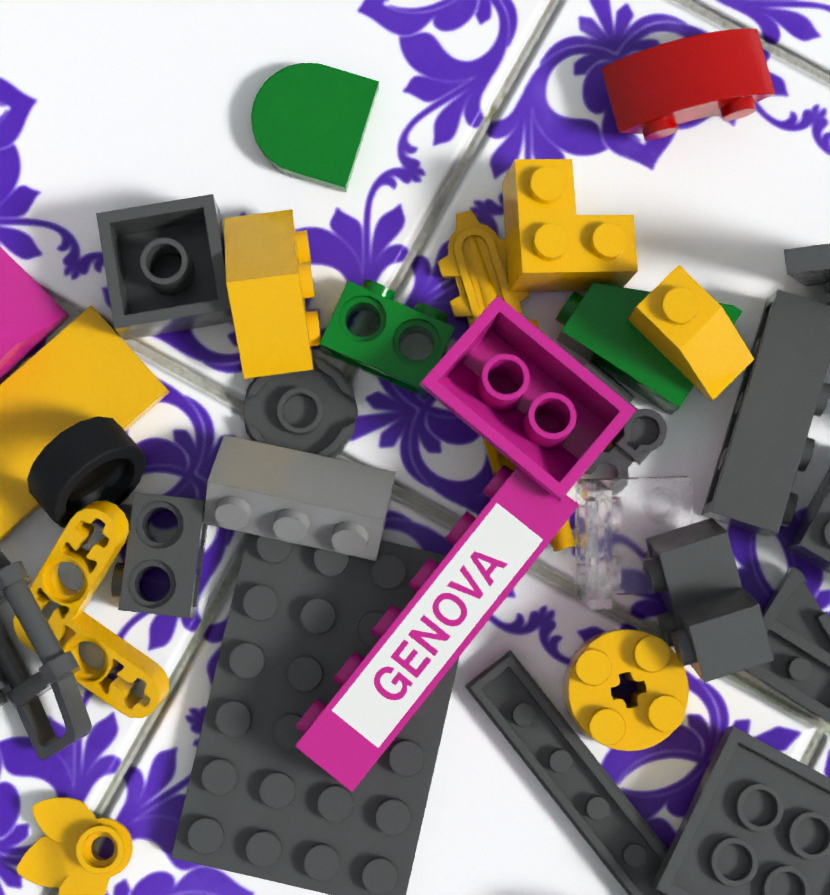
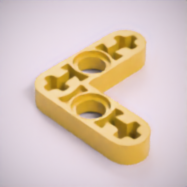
M97 500L76 512L70 519L29 589L41 610L48 607L52 601L60 604L51 614L48 623L64 652L71 651L80 666V670L74 674L76 682L120 713L130 718H143L149 716L168 695L169 679L165 670L154 660L83 612L129 534V523L125 513L117 505L109 501ZM96 519H100L105 524L102 531L105 538L96 543L90 551L81 548L88 542L94 532L95 527L91 523ZM61 562H70L81 570L84 579L82 589L71 590L60 581L58 567ZM14 615L13 626L18 639L27 648L36 653L18 618ZM90 641L101 648L105 661L103 667L92 668L82 661L79 655L80 642ZM120 663L124 667L116 674L118 677L113 681L107 675ZM138 678L147 684L144 688L145 695L142 698L137 697L133 693L135 688L134 681Z

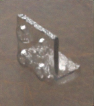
M688 476L579 479L575 484V502L579 504L575 510L576 595L587 610L612 609V595L653 594L648 585L642 560L650 558L646 538L693 524V480Z

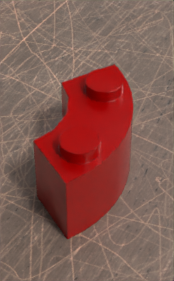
M731 29L685 37L639 51L601 68L619 133L643 134L645 140H656L669 136L678 130L677 125L692 120L722 116L723 121H731L746 117L756 111L755 103L775 95L757 29Z

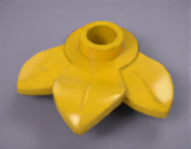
M71 797L49 798L33 805L34 818L45 836L38 839L27 850L17 866V873L36 885L59 888V895H105L110 877L124 870L132 858L133 839L129 830L115 819L97 818L83 801ZM105 836L112 840L114 853L111 857L103 858L96 853L94 844L98 837Z

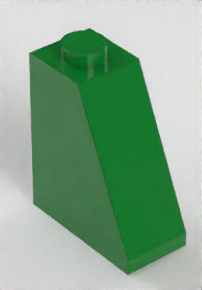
M592 283L584 297L574 291L555 319L564 325L556 340L587 361L592 359L610 376L669 415H672L680 408L694 385L627 320L636 306L650 292L600 283ZM719 303L734 325L743 311L733 305Z

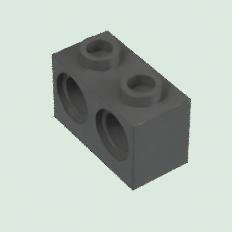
M134 492L132 505L124 504L122 508L129 523L125 563H116L112 577V597L120 598L118 610L196 619L208 525L203 524L205 500ZM172 511L178 521L177 532L169 541L157 543L149 532L150 521L158 512ZM154 568H162L170 578V589L163 599L152 602L142 592V579L148 571Z

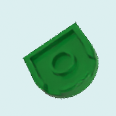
M298 63L277 71L261 86L252 106V131L260 151L273 167L287 175L347 192L379 91V81L318 63Z

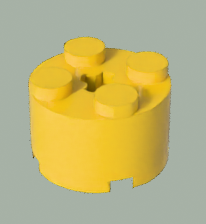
M612 630L591 637L575 652L563 677L562 693L570 718L584 734L612 749L637 751L650 748L662 742L682 724L688 703L689 684L685 668L681 665L677 654L661 638L638 630ZM624 673L627 680L636 681L638 687L637 691L630 694L631 702L627 705L623 699L612 697L611 688L620 684L619 675Z

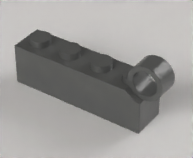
M779 289L765 302L750 352L754 360L745 368L701 513L703 517L713 518L716 521L766 537L778 534L780 527H788L793 519L797 507L798 494L791 492L797 470L801 472L806 470L815 444L814 439L807 437L813 416L821 417L830 396V384L824 382L830 362V301L823 304Z

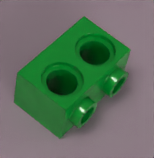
M364 279L360 286L347 281L319 343L321 352L427 398L428 392L420 386V383L447 353L454 337L455 327L446 323L448 315L424 303L417 302L415 308L412 309L393 300L395 292L377 282ZM358 311H370L378 317L380 325L375 333L367 337H359L348 330L347 322L349 318ZM419 333L428 337L433 345L430 355L422 360H411L404 356L399 346L407 335Z

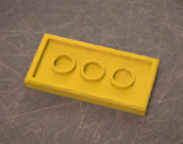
M92 305L0 384V542L41 507L29 492L27 478L35 459L56 436L80 421L97 416L113 418L126 432L170 393Z

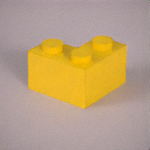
M515 159L502 181L509 292L588 291L592 283L624 287L638 272L634 215H576L572 159Z
M292 209L224 218L226 285L244 379L314 370L311 346H318L322 338L318 310L306 312L305 298L315 297L307 230L296 231Z

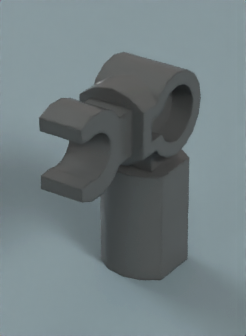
M591 359L585 368L637 410L612 440L614 446L609 452H602L585 472L587 475H591L597 466L602 463L612 465L616 471V478L606 491L613 495L621 491L626 485L629 477L628 467L633 462L640 466L653 450H656L663 444L667 434V426L663 417L656 411L651 409L638 410L632 405L631 402L635 397Z

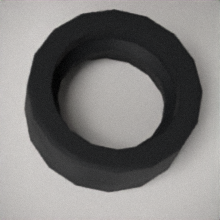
M97 416L80 421L56 436L35 459L27 478L29 492L49 517L60 527L65 528L76 512L97 500L109 501L117 506L124 502L141 480L146 468L145 453L113 418Z

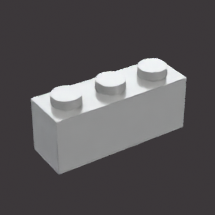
M224 435L207 481L203 524L376 561L388 515L396 472Z

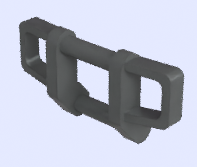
M0 550V605L8 600L43 666L38 668L39 672L33 676L30 675L0 620V670L11 688L7 695L20 716L38 758L45 760L85 737L92 730V724L74 676L80 670V666L71 651L65 653L28 587V584L32 581L22 561L11 564ZM51 689L66 727L65 734L61 738L56 736L39 699L40 696Z

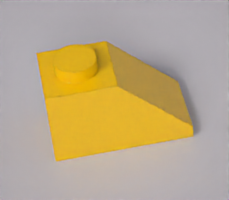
M680 265L636 306L627 319L711 402L754 360L723 307Z

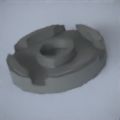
M312 356L314 370L255 377L246 390L243 409L246 433L252 441L335 458L344 451L354 436L358 409L354 389L340 369L323 358Z

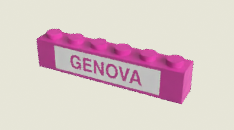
M503 465L482 491L491 500L477 518L466 511L445 537L453 545V548L442 562L438 564L429 558L408 584L416 594L406 607L400 611L392 604L370 633L378 638L379 641L365 658L354 652L332 679L341 686L340 690L327 706L316 699L296 724L295 728L304 735L295 747L349 791L353 792L577 509L579 504L569 496L565 495L559 502L518 467L512 471Z

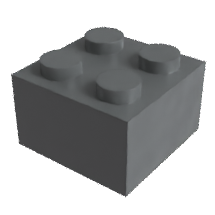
M213 194L96 213L114 329L124 340L233 322L226 285L224 232L220 209Z

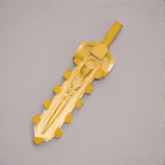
M472 210L457 213L456 230L451 235L448 243V255L438 261L442 278H455L459 291V296L450 301L454 318H467L470 327L497 295L523 316L520 303L529 298L530 295L529 292H509L506 239H499L493 229L488 225L481 224ZM528 320L540 330L538 320ZM483 439L493 476L496 475L503 465L512 471L516 469L517 466ZM569 520L566 521L551 540L554 552L576 546Z

